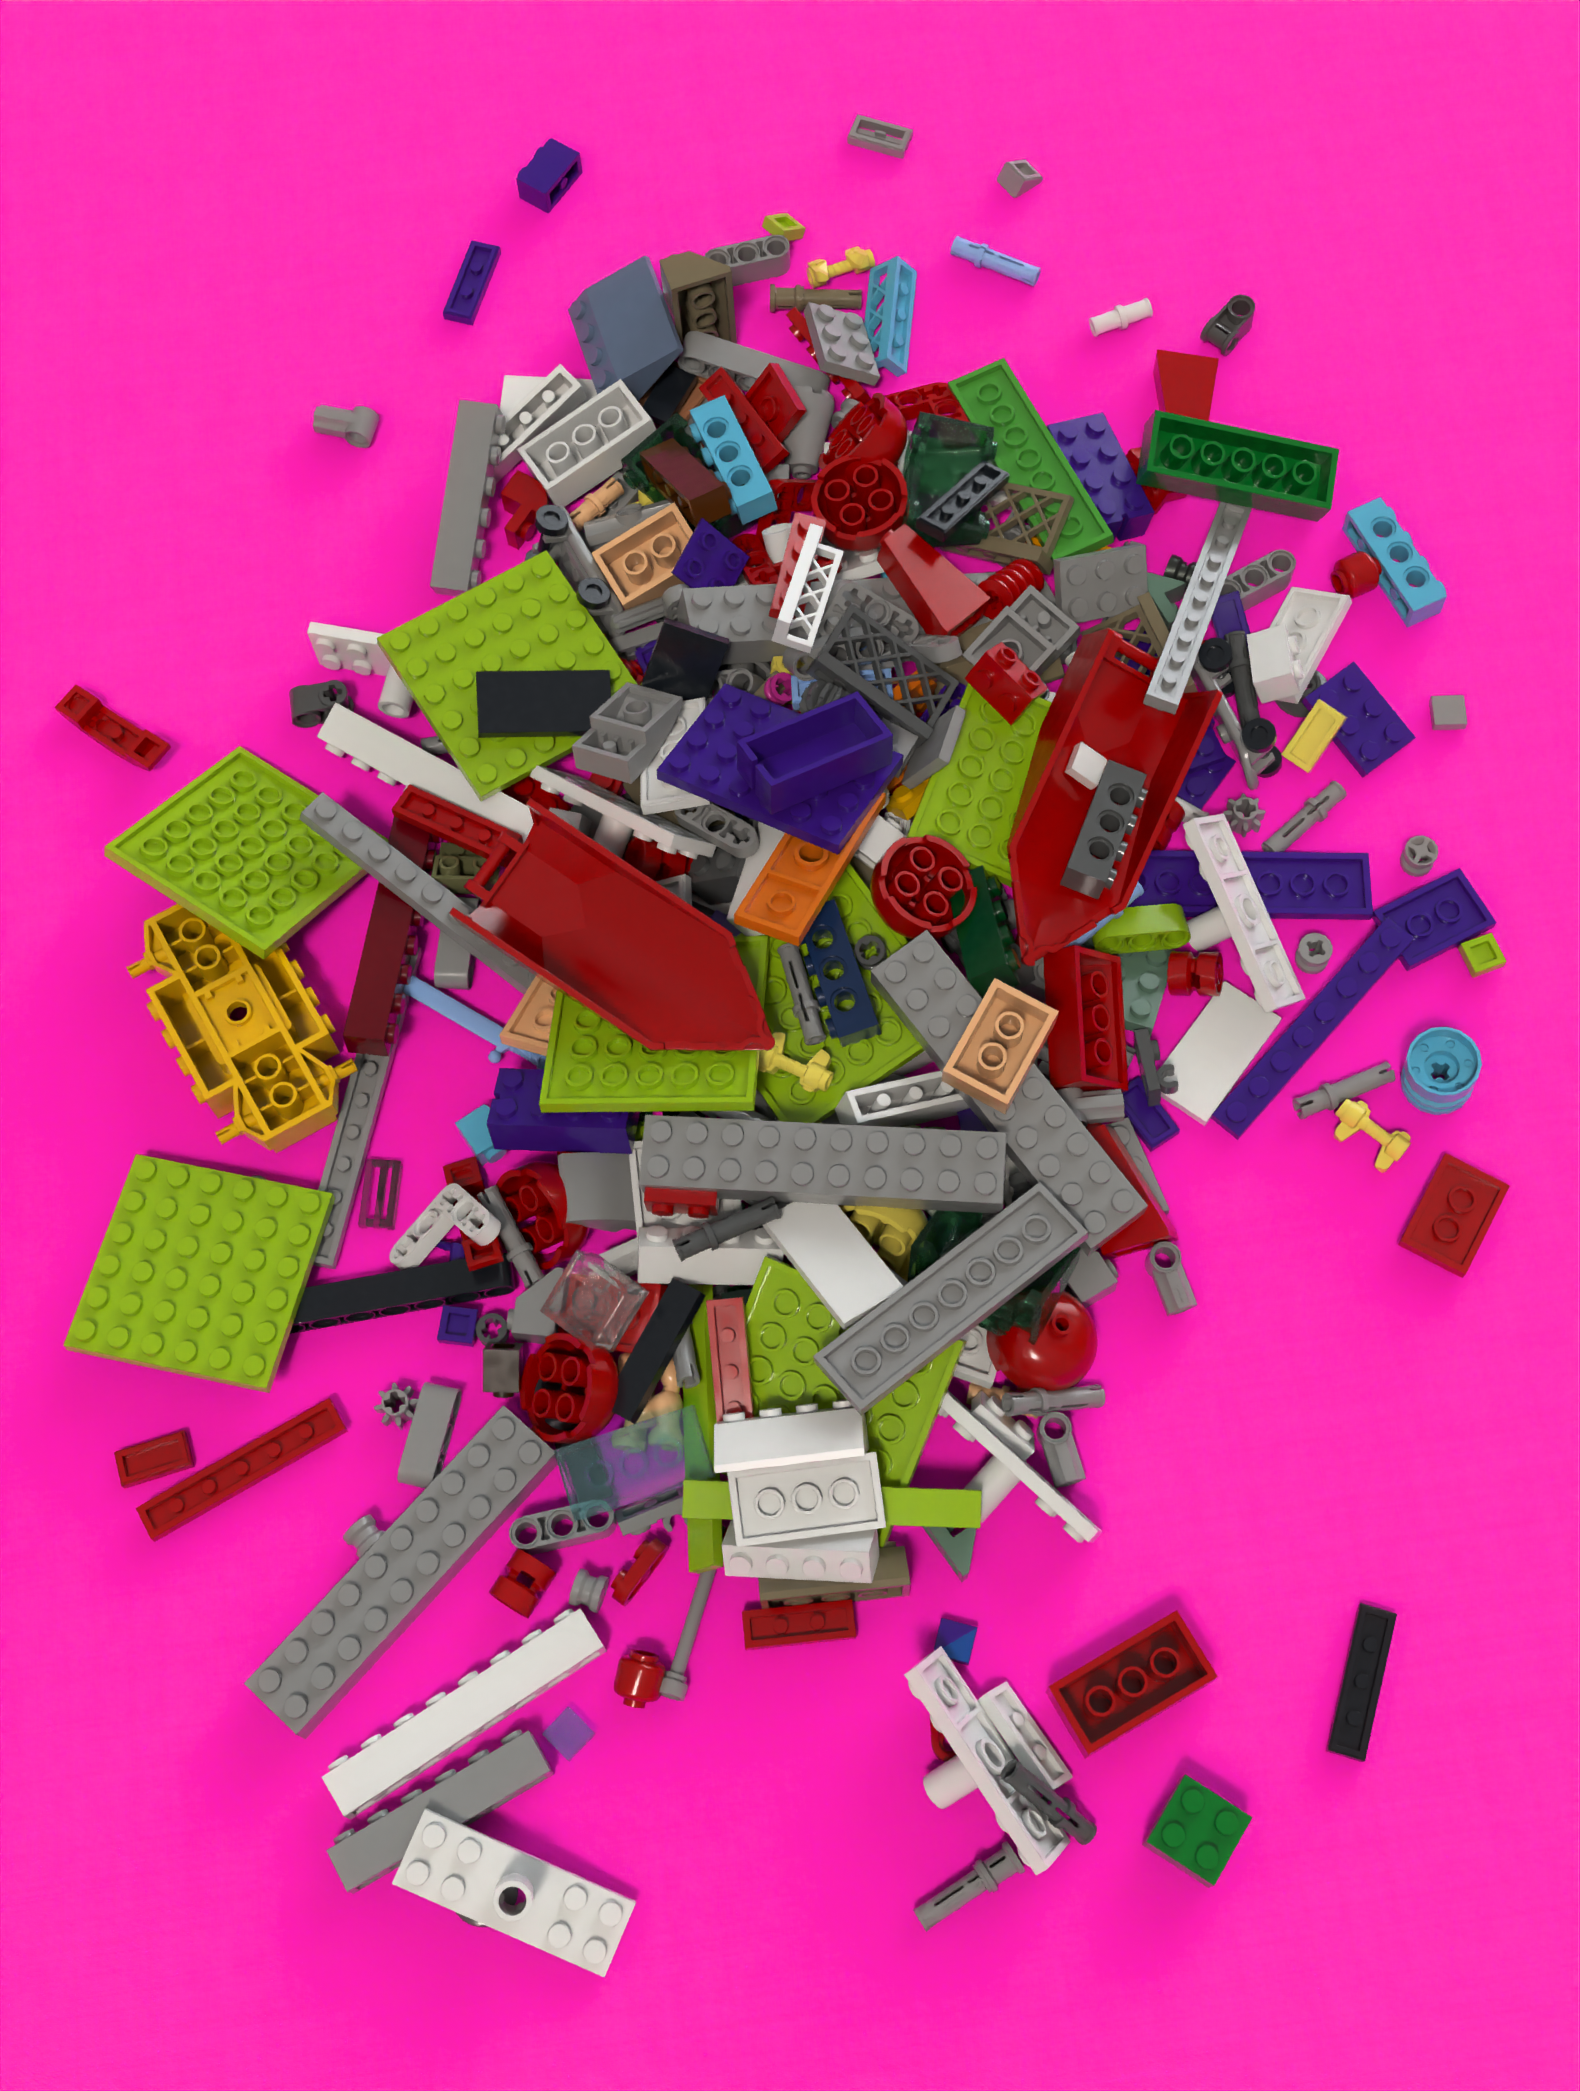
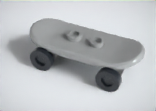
M544 505L540 507L536 512L534 520L535 527L541 533L540 540L527 552L524 561L547 550L554 562H558V568L575 591L577 600L588 610L602 633L606 634L607 640L610 641L612 638L624 635L626 631L616 634L609 626L611 615L624 611L623 606L576 529L568 511L561 505Z
M1211 638L1201 645L1190 675L1201 692L1216 689L1223 692L1213 715L1219 723L1216 729L1223 743H1230L1243 768L1248 788L1255 790L1259 785L1257 776L1262 778L1272 777L1282 767L1281 753L1274 746L1277 739L1274 725L1264 718L1253 719L1244 726L1243 730L1241 729V725L1226 699L1235 694L1231 672H1228L1229 665L1233 659L1232 649L1226 640Z

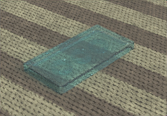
M694 1405L554 1450L574 1521H580L682 1488L684 1479L707 1480L716 1477Z

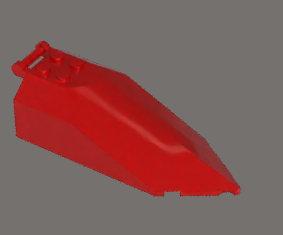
M1110 628L1083 635L1041 725L1008 840L1007 852L1012 879L1011 885L1017 934L1019 937L1021 962L1025 966H1034L1037 960L1049 953L1054 954L1097 927L1096 923L1111 914L1116 915L1126 908L1223 695V692L1218 689L1183 693L1175 715L1143 704L1160 657L1155 658L1123 640L1122 634ZM1116 652L1149 669L1150 676L1148 677L1114 658ZM1081 741L1105 757L1107 762L1111 760L1147 774L1142 787L1148 789L1141 808L1134 807L1132 813L1138 816L1131 835L1125 833L1122 841L1128 843L1121 862L1114 860L1112 866L1113 869L1118 870L1111 889L1103 888L1099 899L1060 885L1097 789L1095 787L1090 790L1065 773L1074 746Z
M531 798L527 801L526 805L530 810L534 824L526 841L522 844L502 831L497 838L499 843L473 880L468 879L463 886L470 893L483 900L481 905L469 916L461 913L454 907L449 912L461 926L651 1051H770L775 1046V1038L771 1034L750 976L743 965L732 932ZM510 850L515 852L516 855L490 892L486 890L484 886Z

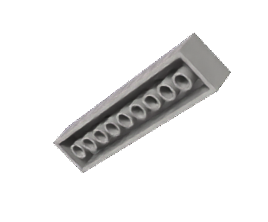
M996 572L967 573L964 575L978 586L980 582ZM889 578L852 580L915 618ZM835 580V581H834L833 586H832V589H831V592H832L833 588L837 585V583L840 582V581H842V580ZM820 581L811 582L810 588L812 591L824 588ZM777 584L682 589L676 611L678 622L729 639V645L721 665L771 662L774 656H783L784 651L788 648V646L772 641L778 619L769 617V612ZM845 590L842 594L846 599L845 602L850 600L860 606L863 601L853 595L852 590L850 592ZM807 602L804 615L816 612L812 604ZM875 603L871 605L868 610V616L873 620H878L884 612L882 604ZM832 616L825 621L824 630L826 633H832L839 621L838 617ZM983 616V618H982L980 621H978L975 625H973L972 627H975V626H978V625H981V624H984V623H987V622H990V621H993V620L990 619V618H988V617ZM892 617L888 622L898 628L899 633L901 631L905 633L908 631L909 627L905 623H901ZM854 620L850 628L862 625ZM919 624L918 634H926ZM802 626L791 629L788 633L805 639L807 635ZM866 641L861 642L859 649L867 646Z
M925 930L871 970V983L943 1073L944 1067L979 1007L982 998L928 930ZM1034 1063L1006 1114L956 1089L989 1132L1007 1133L1006 1154L1031 1186L1034 1187L1041 1182L1089 1232L1088 1239L1079 1245L1087 1256L1145 1213L1148 1207L1146 1202Z
M645 1115L639 1186L643 1193L645 1192V1187L717 1192L719 1199L764 1201L772 1196L775 1202H804L999 1214L1003 1210L1007 1133Z
M503 1405L244 1684L296 1735L306 1739L561 1462L557 1453Z

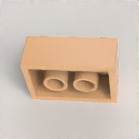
M674 502L591 554L623 608L627 610L661 597L665 590L674 585L685 584L671 572L693 531Z
M994 978L944 1067L942 1081L1006 1114L1051 1033L1059 1011Z

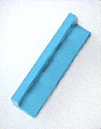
M899 256L870 269L864 320L873 354L879 347L878 357L875 358L878 369L884 366L897 377L907 373L917 271ZM887 273V276L879 286L880 276ZM884 297V302L882 303V305L879 307V309H878L877 312H876L877 305L879 304V302L881 301V299ZM882 321L881 328L878 330V332H877L876 335L874 336V331H875V329L878 327V325H879L880 322Z

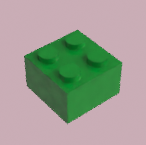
M1185 1774L1177 1782L1142 1845L1210 1888L1215 1886L1253 1817Z

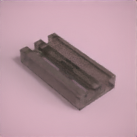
M366 1160L358 1226L361 1229L373 1227V1229L381 1230V1228L395 1230L403 1168L401 1161ZM375 1167L380 1168L376 1206L374 1219H370L369 1211ZM392 1168L386 1219H382L388 1170Z

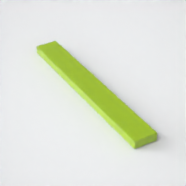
M689 1284L688 1286L706 1296L694 1316L692 1324H690L700 1383L692 1388H685L683 1386L686 1479L720 1480V1473H715L714 1424L717 1423L706 1306V1300H713V1285ZM687 1518L689 1572L699 1574L723 1567L721 1546L723 1542L722 1519Z
M684 1479L682 1518L733 1520L728 1481ZM881 1486L886 1525L981 1528V1490Z

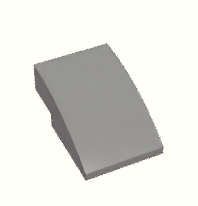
M1030 584L1010 607L1006 606L962 654V657L974 666L987 650L1002 642L1014 650L1018 658L1030 670L1040 676L1081 634L1080 626Z
M627 682L589 716L591 729L572 745L576 768L632 784L653 760L669 735L683 705V697Z
M581 1152L557 1155L559 1175L564 1183L567 1196L566 1223L610 1232H617L622 1229L636 1230L629 1154Z

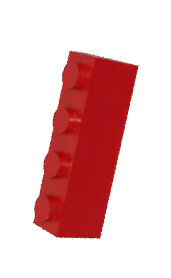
M1077 945L1060 949L1054 954L1049 953L1043 958L1046 1005L1059 1011L1056 1023L1047 1038L1050 1084L1055 1090L1075 1087L1082 1089L1083 1092L1121 1089V1092L1129 1091L1121 957Z

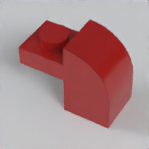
M517 470L500 494L504 510L513 515L504 527L508 545L519 550L523 543L529 541L535 533L534 520L537 510L544 505H549L547 493L540 482Z

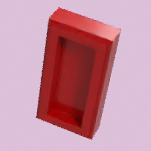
M184 1430L114 1452L123 1488H129L195 1467L188 1436Z

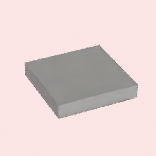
M955 705L937 719L932 727L934 730L928 740L915 749L901 784L911 790L949 764L966 715L965 710Z

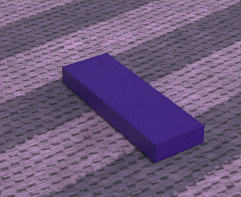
M471 240L443 310L444 319L473 326L501 255L499 246Z

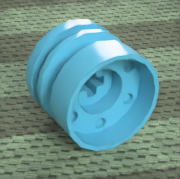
M1434 1027L1420 1033L1410 1044L1400 1075L1401 1089L1408 1102L1418 1110L1433 1115L1450 1114L1462 1108L1471 1097L1482 1066L1480 1050L1472 1038L1462 1031L1450 1027Z

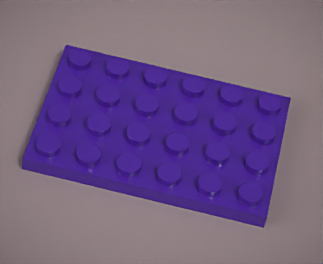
M725 683L658 767L657 779L830 852L839 854L903 765V755L892 751L891 765L771 815L756 796V789L752 790L737 770L736 741L801 714Z

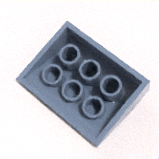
M645 255L586 288L568 309L597 395L621 379L636 400L639 401L684 350L651 260Z

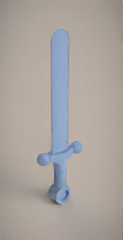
M414 975L411 977L410 984L404 986L403 992L497 1046L488 1055L491 1063H498L501 1060V1054L512 1051L536 1065L537 1069H543L542 1066L545 1065L546 1056L502 1044L499 1035L504 1027Z

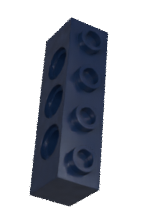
M835 899L825 902L800 945L806 943L809 955L803 957L809 976L817 975L820 983L819 987L814 988L820 1007L828 1006L831 1018L825 1019L831 1039L838 1037L843 1048L846 1045L860 1042V1040L875 1037L874 1035H880L881 1030ZM822 938L833 940L828 948L819 949L816 947V943ZM832 969L844 971L843 975L837 980L826 978L828 972ZM844 1000L855 1002L853 1008L846 1012L839 1011L837 1007Z

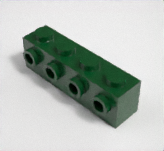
M982 865L969 871L973 885L977 887L976 902L970 915L956 927L968 981L983 999L994 978L1011 987L1019 985L1017 970L1021 968V964L1015 950L1011 949V944H1014L1015 940L1010 927L1004 921L1009 916L1003 901L999 900L998 897L1003 894L997 877L995 875L990 877ZM962 888L950 899L954 919L959 916L965 904V895Z

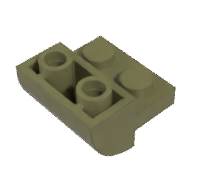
M441 842L439 855H435L431 877L453 894H472L463 886L468 879L473 880L487 859L453 843ZM499 865L484 888L490 892L506 868Z

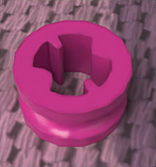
M785 672L778 673L765 682L764 694L768 701L783 705L792 700L790 674ZM780 683L785 687L781 695L776 690Z

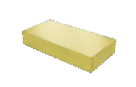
M1318 699L1281 755L1307 773H1310L1348 717L1321 699Z

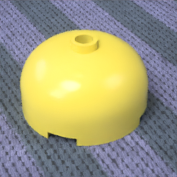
M838 1205L871 1247L873 1244L880 1246L877 1254L890 1269L908 1283L920 1274L930 1254L932 1245L931 1228L921 1209Z

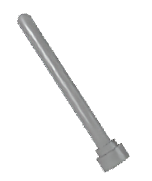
M722 1525V1541H723V1534H724V1532H725V1530H726V1527L723 1526V1525ZM717 1569L703 1572L699 1575L671 1669L666 1671L659 1690L663 1697L676 1701H684L688 1685L685 1684L687 1677L684 1674Z

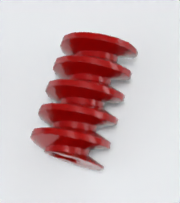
M1016 559L986 580L980 582L978 587L991 598L984 616L994 620L1006 606L1010 607L1030 584L1041 592L1044 588V578L1038 566L1027 559Z

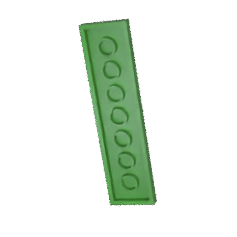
M1005 358L948 382L949 390L960 403L970 422L971 429L992 464L1010 474L1008 483L1067 494L1074 498L1066 522L1050 559L1052 561L1053 559L1094 552L1114 543L1113 533ZM1027 496L1016 504L1022 512L1035 503L1032 497ZM1054 502L1043 509L1047 519L1058 513L1061 503ZM1039 512L1026 519L1031 528L1043 522ZM1047 530L1036 535L1042 547H1044L1049 535Z

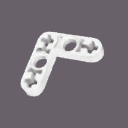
M452 1183L440 1191L391 1249L389 1259L400 1270L418 1267L454 1224L478 1245L485 1246L497 1237L501 1229V1222L460 1185Z

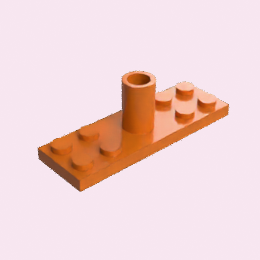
M886 793L881 794L839 854L785 833L734 913V924L799 947L886 802Z

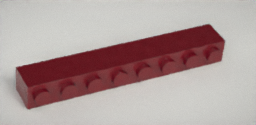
M394 817L388 843L427 874H430V870L433 869L435 855H437L435 851L436 843H441L442 838ZM380 882L378 883L343 1038L350 1053L389 1057L391 1044H396L398 1040L399 1026L396 1024L398 1014H403L405 1009L404 986L409 985L411 982L412 966L409 965L411 956H416L418 950L417 928L423 926L425 917Z

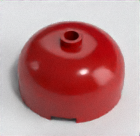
M874 393L871 398L873 400L866 405L860 401L837 424L828 437L831 443L827 453H822L819 456L818 464L821 470L830 462L842 456H861V461L851 463L845 470L846 479L854 484L853 472L861 465H871L867 462L885 458L895 466L898 465V460L907 443V423L902 412L882 393Z
M849 455L837 458L826 465L817 475L818 480L811 494L813 517L827 520L823 536L830 543L841 549L852 552L878 549L881 547L879 542L889 530H897L906 521L909 505L906 481L900 470L893 463L883 458L882 460L878 459L867 462L871 465L857 467L853 472L854 484L846 479L845 470L851 463L861 461V456L848 457Z
M931 835L911 838L903 837L887 849L874 867L870 883L874 908L882 921L899 935L914 939L925 930H928L934 939L941 938L955 930L970 915L974 908L977 887H974L968 871L970 864L959 850L941 838ZM962 888L965 895V904L959 916L954 919L950 899Z
M544 1161L530 1162L501 1175L496 1185L516 1224L533 1216L537 1218L534 1224L522 1228L520 1231L526 1243L530 1242L534 1249L531 1252L540 1269H550L575 1256L584 1246L590 1228L566 1223L567 1196L564 1183L559 1175L558 1165ZM563 1241V1245L552 1253H538Z
M1033 1286L1023 1289L997 1309L994 1316L991 1317L987 1328V1349L997 1372L1001 1370L1011 1382L1018 1386L1016 1390L1020 1392L1030 1391L1034 1387L1044 1388L1046 1391H1058L1073 1387L1089 1372L1097 1353V1331L1088 1310L1070 1293L1051 1286Z
M554 1333L545 1337L546 1342L538 1350L537 1354H530L525 1364L520 1389L521 1409L528 1412L533 1425L531 1430L543 1441L564 1444L585 1442L603 1431L615 1414L612 1412L618 1394L619 1371L612 1355L596 1340L577 1334ZM539 1379L546 1382L562 1383L561 1391L539 1389L535 1392V1387ZM544 1418L557 1419L560 1422L578 1425L573 1430H558L548 1425Z

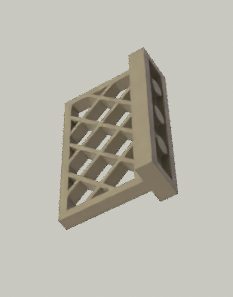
M962 473L960 480H961L966 474ZM1007 483L999 490L1006 493L1008 497L1006 500L994 507L990 500L987 501L986 506L988 510L974 519L971 516L968 519L969 522L959 527L944 542L929 536L945 552L1003 565H1009L1016 559H1027L1038 566L1043 574L1050 575L1054 566L1050 558L1074 498L1067 494ZM1027 496L1032 497L1035 504L1020 513L1016 503ZM1054 502L1061 503L1058 513L1047 519L1043 509ZM1011 506L1015 516L1000 525L996 515ZM1039 512L1043 522L1027 530L1024 520ZM992 518L996 528L985 534H980L977 526ZM1019 524L1023 533L1012 540L1006 539L1004 532ZM1047 530L1049 535L1044 547L1034 545L1031 538Z
M1147 592L1137 597L1139 605L1081 632V635L1110 628L1122 634L1123 638L1131 639L1129 643L1137 646L1139 641L1151 643L1147 653L1158 658L1162 654L1169 631L1150 593ZM1139 618L1140 623L1135 632L1123 630L1126 623ZM1119 652L1115 654V657H1120V661L1125 664L1131 660ZM1140 665L1138 671L1145 675L1147 668ZM1191 675L1183 693L1198 692Z

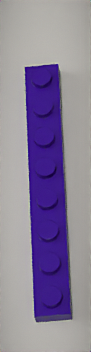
M1387 917L1216 1109L1211 1119L1239 1140L1411 945L1414 937Z

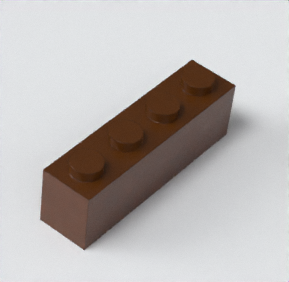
M671 438L639 453L647 481L671 504L675 502L681 514L695 527L701 518L711 523L732 513L729 504L732 495L726 482L719 481L711 469L707 470L698 457L694 458L690 454L686 446L682 447L676 440Z

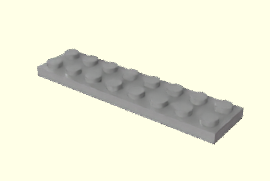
M1039 1182L813 1356L814 1362L862 1416L1087 1240L1089 1232Z

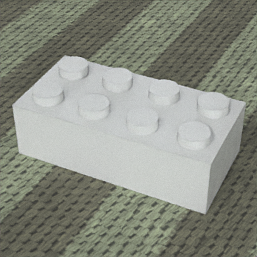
M620 379L522 445L517 451L530 473L545 489L551 502L555 506L561 505L566 507L638 458L640 452L657 445L662 440L650 416Z

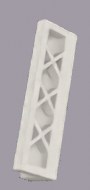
M810 524L772 637L773 642L806 653L811 652L844 552L820 544L819 540L823 527L815 524ZM816 554L834 561L833 564L821 568L814 559V556ZM818 578L824 588L812 591L807 581ZM810 602L816 612L804 615L798 605ZM802 626L808 634V639L805 640L788 634L789 630Z

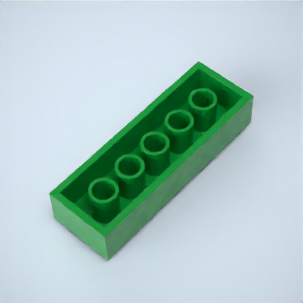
M1155 410L1144 425L1136 484L1318 522L1332 507L1339 449Z

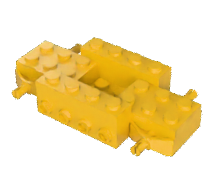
M179 904L145 920V952L142 953L144 958L126 966L133 979L154 969L167 977L165 980L146 989L151 999V1002L146 1005L156 1022L162 1019L166 1029L162 1030L161 1033L170 1049L177 1047L181 1056L176 1058V1061L185 1077L190 1074L192 1075L196 1084L192 1085L191 1089L200 1105L207 1102L218 1119L234 1111L233 1123L219 1131H215L221 1144L223 1145L240 1134L241 1136L245 1134L246 1137L270 1151L274 1149L278 1153L338 1120L335 1116L338 1114V1083L341 1079L358 1071L352 1058L334 1068L323 1063L340 1053L330 1035L336 1032L327 1014L319 1016L315 1009L316 1006L320 1005V1002L311 986L304 989L300 980L305 978V975L296 959L289 962L284 954L290 951L286 941L269 956L262 959ZM235 1008H247V1014L242 1020L233 1021L230 1019V1014Z

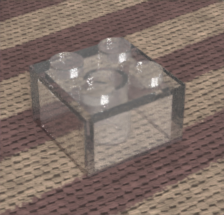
M576 1250L540 1311L571 1335L584 1342L591 1350L606 1349L609 1353H613L649 1291L600 1255Z

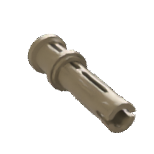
M770 284V312H775L776 309L792 310L794 307L800 312L805 309L808 302L818 305L826 304L833 309L861 310L862 290L804 289V286L796 285L795 288L776 287L775 284Z

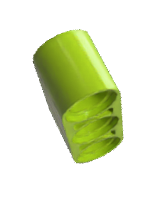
M1159 904L1126 907L1120 918H1113L1091 937L1096 951L1107 954H1123L1180 948L1190 941L1191 934L1181 905Z

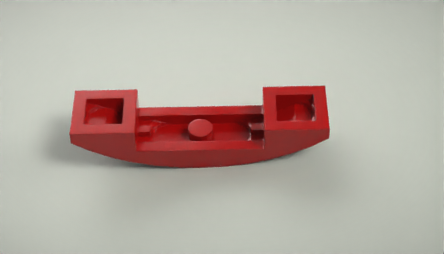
M76 684L54 707L64 718L97 743L141 769L151 771L171 748L167 742L146 729L144 731L140 730L104 707L98 698Z
M476 1156L442 1166L447 1185L452 1183L460 1185L482 1204L477 1195L480 1192L485 1194L484 1190L486 1188ZM460 1230L461 1242L469 1272L504 1261L498 1235L488 1245L480 1246Z

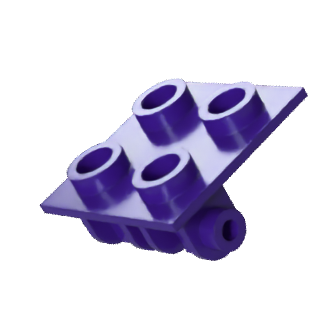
M701 518L671 573L690 588L734 586L749 556Z

